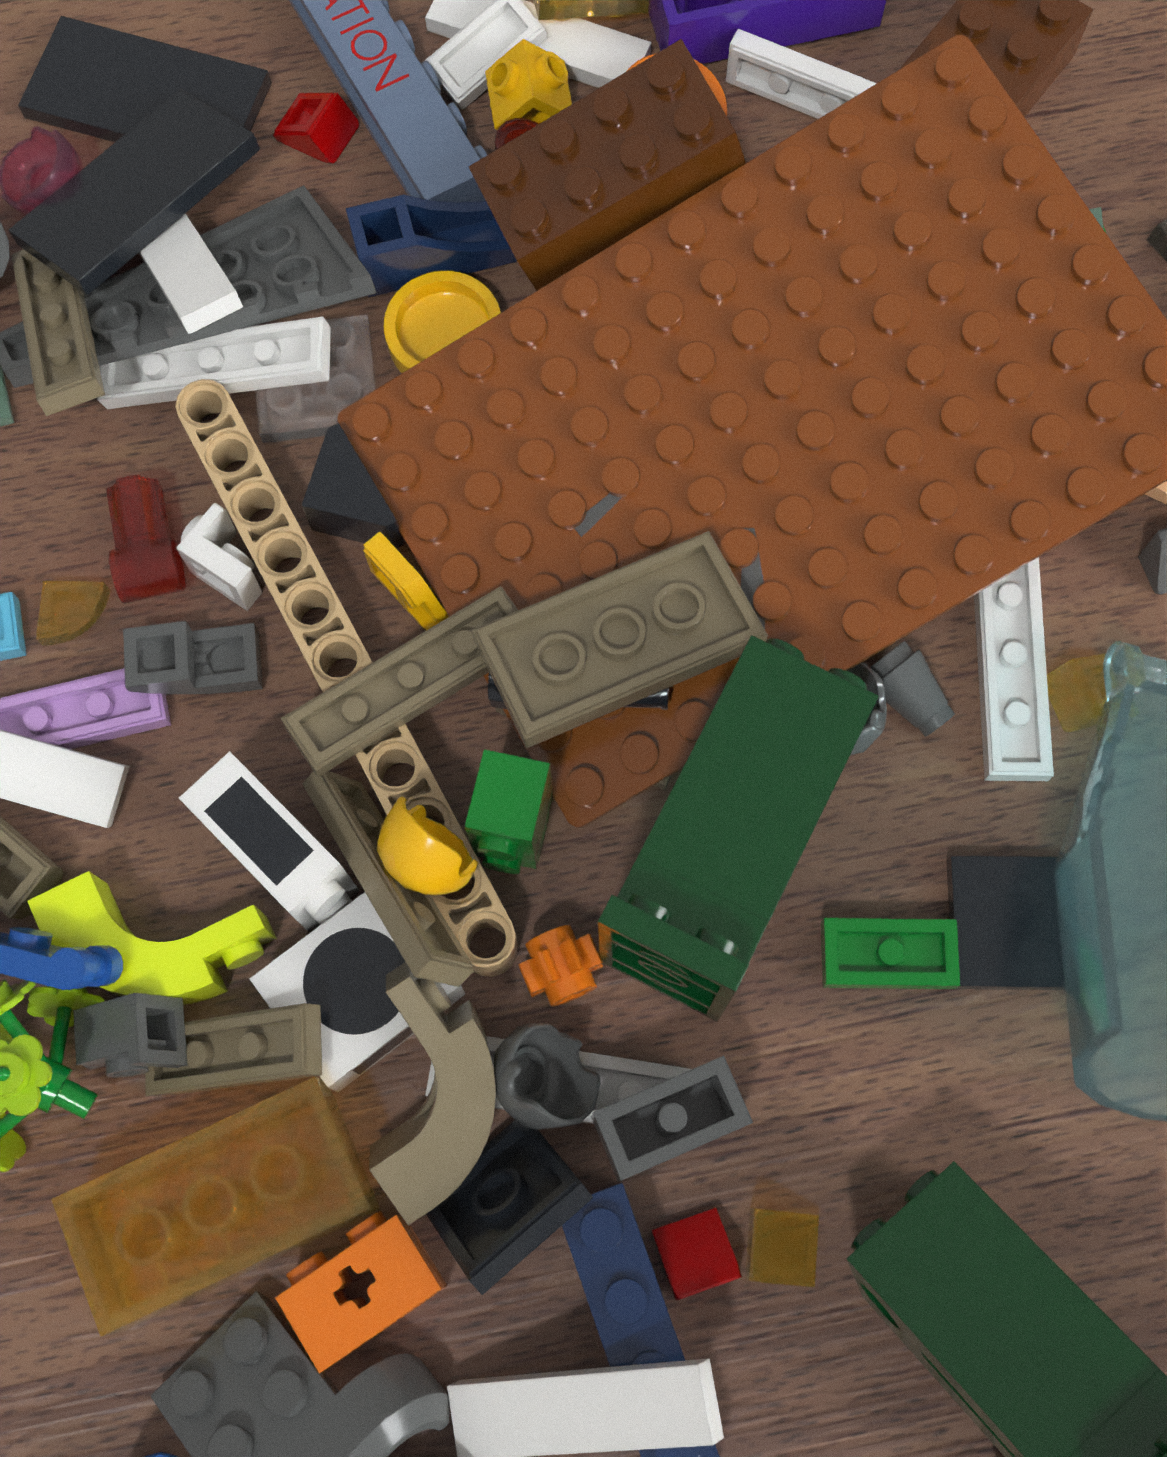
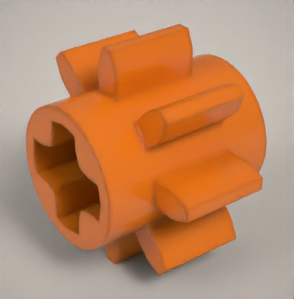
M564 925L544 932L525 944L531 959L519 963L518 966L532 998L545 992L550 1006L555 1007L575 1000L597 988L591 972L602 968L603 962L591 934L577 939L571 925Z

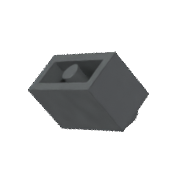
M724 1056L601 1108L591 1115L618 1182L753 1123Z

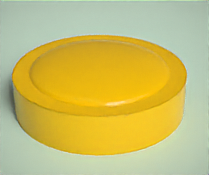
M455 271L429 272L407 282L392 297L384 317V335L395 366L403 373L500 314V307L496 298L479 280Z

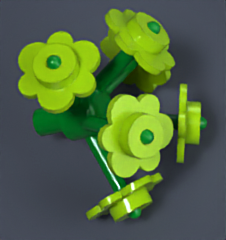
M5 979L0 981V1172L9 1171L15 1165V1161L19 1160L26 1153V1145L23 1138L12 1130L25 1117L33 1113L37 1108L49 1113L55 1104L85 1119L98 1097L97 1093L69 1080L72 1069L62 1065L68 1029L74 1026L73 1010L104 1002L103 998L89 994L85 988L61 990L50 986L33 988L36 983L27 980L12 986ZM29 991L27 1013L34 1017H44V1021L47 1024L54 1026L48 1057L43 1053L41 1042L36 1037L28 1034L10 1010L23 1000L24 995Z

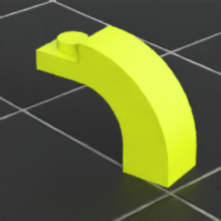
M90 871L27 901L38 928L41 931L53 934L51 945L63 948H87L95 945H110L119 951L123 959V971L120 978L115 983L108 986H100V988L120 997L132 993L183 998V1005L214 998L228 992L219 973V967L226 965L227 969L231 970L247 965L264 954L263 945L277 939L267 916L254 904L179 940L154 942L137 938L126 925L108 883Z

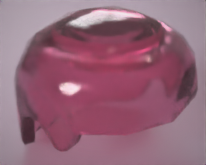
M35 126L31 130V138L18 142L2 159L0 167L1 197L16 210L27 215L83 169L82 160L73 145L56 129L50 132Z

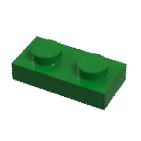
M824 918L821 921L823 988L956 989L960 986L957 919Z

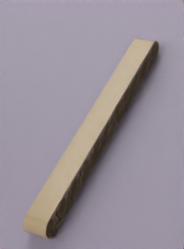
M201 379L189 383L177 396L175 407L178 417L322 692H325L373 662L228 391L222 384L213 380ZM212 413H220L213 421L200 423L205 416ZM238 460L246 461L245 465L239 470L224 472L226 467L232 462ZM264 508L273 509L272 514L265 520L259 522L249 521L252 514ZM290 557L301 559L298 566L292 571L286 573L275 572V568L282 560ZM321 607L329 610L326 617L319 623L312 625L301 623L302 617L310 609ZM349 658L357 661L355 668L347 676L338 678L328 675L329 668L337 660ZM404 724L355 755L387 815L401 796L407 799L405 804L407 810L412 809L416 805H422L426 810V817H437L445 823L444 826L463 841L472 860L475 859L478 862V866L473 874L475 879L474 887L465 898L452 900L442 895L430 896L473 964L474 972L480 976L488 977L503 974L513 966L518 956L519 944L513 923L407 725ZM408 763L415 767L412 778L404 785L396 787L383 783V776L392 765ZM496 928L506 936L505 945L496 956L480 958L470 951L471 940L481 929Z

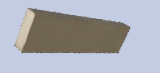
M21 250L13 253L11 256L36 400L46 416L105 395L84 293L27 251Z
M500 586L283 716L281 721L284 728L317 778L489 673L474 641L472 630L516 612L518 609Z
M330 771L318 778L312 772L302 785L414 977L459 987L474 972L473 964L432 897L404 888L385 869L377 852L380 829L384 819L362 783Z

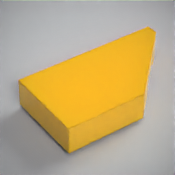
M378 532L363 544V551L370 571L425 631L449 617L421 575L381 532Z

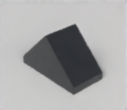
M337 423L329 427L301 505L311 530L361 543H366L378 532H381L396 549L404 545L396 518L340 424Z

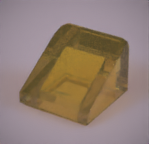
M1113 652L1073 658L1047 674L1048 697L1065 732L1078 731L1138 709L1137 702Z
M750 1208L745 1280L815 1287L819 1215Z

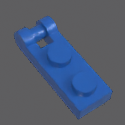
M22 927L10 928L9 934L0 932V974L61 990H73L86 986L100 987L111 985L120 978L123 971L122 956L116 948L110 945H95L87 948H63L51 945L53 934L49 932Z

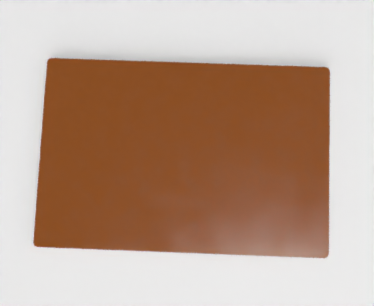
M956 35L344 408L338 414L337 422L340 424L392 511L402 536L449 617L500 586L516 608L521 610L709 531L740 587L742 568L750 566L756 560L759 552L764 583L754 592L753 607L756 614L765 620V631L768 634L767 639H780L795 646L803 653V660L826 671H829L831 668L848 671L1167 481V319L970 39L963 35ZM609 493L616 497H622L582 537L574 529L583 522L586 512ZM743 528H754L756 537L749 530ZM740 657L669 687L668 710H661V708L622 707L610 712V714L608 713L603 717L594 719L527 748L526 750L532 760L550 763L553 797L568 823L576 828H583L658 784L663 779L683 769ZM489 673L484 675V678L486 679L487 683L489 679ZM503 709V711L505 712L507 718L509 719L510 723L512 724L514 730L516 731L518 737L520 738L521 742L523 743V741H522V739H521V737H520V734H519V732H518V730H517V728H516V726H515V724H514V722H513V720H512V718H511V716H510L508 710H507V709Z

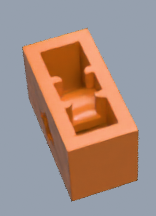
M382 1211L373 1214L346 1233L351 1246L329 1261L323 1251L286 1274L292 1286L276 1296L275 1299L319 1374L331 1368L447 1287L446 1282L411 1225L408 1226L401 1215H395L387 1220ZM351 1268L357 1274L371 1271L376 1279L367 1288L368 1296L371 1299L368 1304L362 1297L349 1300L343 1291L352 1283L351 1275L348 1272Z

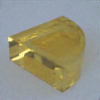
M43 581L36 639L42 646H49L70 641L86 632L103 613L110 594L109 587L105 582Z

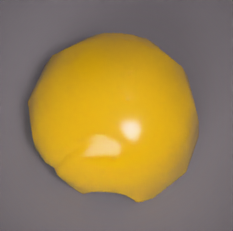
M403 796L399 797L381 826L377 844V852L385 869L404 888L426 895H442L457 892L467 885L472 878L478 862L475 859L472 860L467 848L459 837L444 825L426 817V810L422 805H416L412 809L407 810L405 805L407 799Z

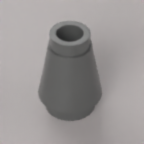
M905 640L870 667L882 678L885 687L886 703L915 728H918L925 737L955 715V712L948 705L949 702L921 650L918 649L914 652Z

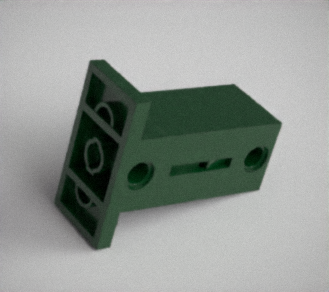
M752 635L618 896L611 895L598 920L599 952L603 964L716 1022L736 993L756 947L879 695L866 690V683L851 672L839 668H831L829 671H826L803 660V653L795 646L783 640L769 638L765 642Z
M955 1161L940 1174L935 1170H931L922 1175L907 1191L904 1198L907 1204L887 1222L883 1218L872 1221L856 1236L851 1245L854 1252L846 1259L862 1297L1005 1457H1167V1376Z

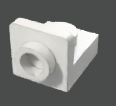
M214 503L204 515H198L188 523L182 533L181 543L176 549L190 573L248 611L262 594L252 572L255 564L241 550L229 544L236 535L235 527L227 510Z

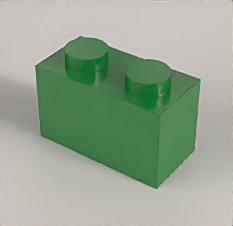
M484 749L465 823V830L471 847L476 856L483 858L482 865L484 867L508 874H519L521 866L537 869L553 801L550 763Z

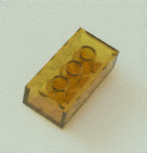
M316 1076L51 1199L100 1337L126 1331L380 1210L333 1092L322 1079Z

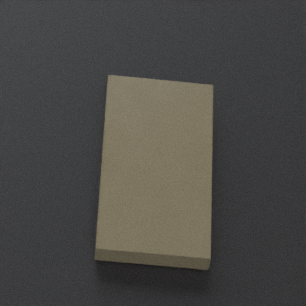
M709 531L472 630L477 648L526 749L740 657L751 635L765 642L768 637Z

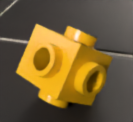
M525 39L519 41L485 71L494 129L513 138H517L572 105L568 84V71L564 60L555 53L545 51Z

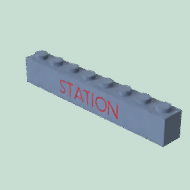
M289 0L407 195L426 200L446 202L486 201L468 166L487 156V153L481 145L474 148L466 137L467 127L461 112L453 102L446 105L440 95L441 88L435 71L428 61L419 62L414 54L415 47L408 28L401 19L393 21L389 14L388 1Z

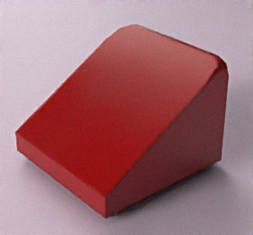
M299 93L274 130L273 136L282 144L322 162L333 164L337 161L358 129L359 121L338 93Z
M717 1208L651 1230L675 1300L689 1297L742 1277Z

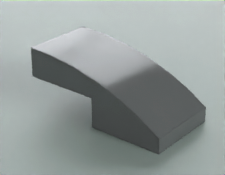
M186 621L123 629L125 688L129 692L216 694L263 689L260 636L254 623L192 631Z

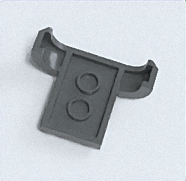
M257 1291L151 1395V1398L191 1457H388L399 1445L413 1435L427 1429H436L438 1431L444 1429L449 1424L450 1412L448 1393L423 1362L415 1355L408 1353L397 1354L377 1362L353 1378L339 1391L324 1371L319 1374L298 1336L270 1299Z

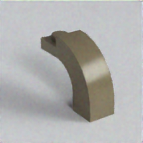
M405 962L386 974V993L429 1055L435 1070L434 1080L428 1097L419 1110L406 1122L370 1145L369 1170L409 1226L446 1200L472 1171L485 1147L493 1123L496 1084L486 1033L470 1000L446 1015L444 1011L451 1007L452 1004L441 984L414 977Z

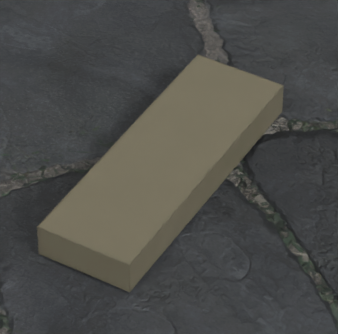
M302 1003L184 1022L188 1065L180 1068L148 1066L149 1072L145 1073V1096L163 1097L322 1075L320 1005Z

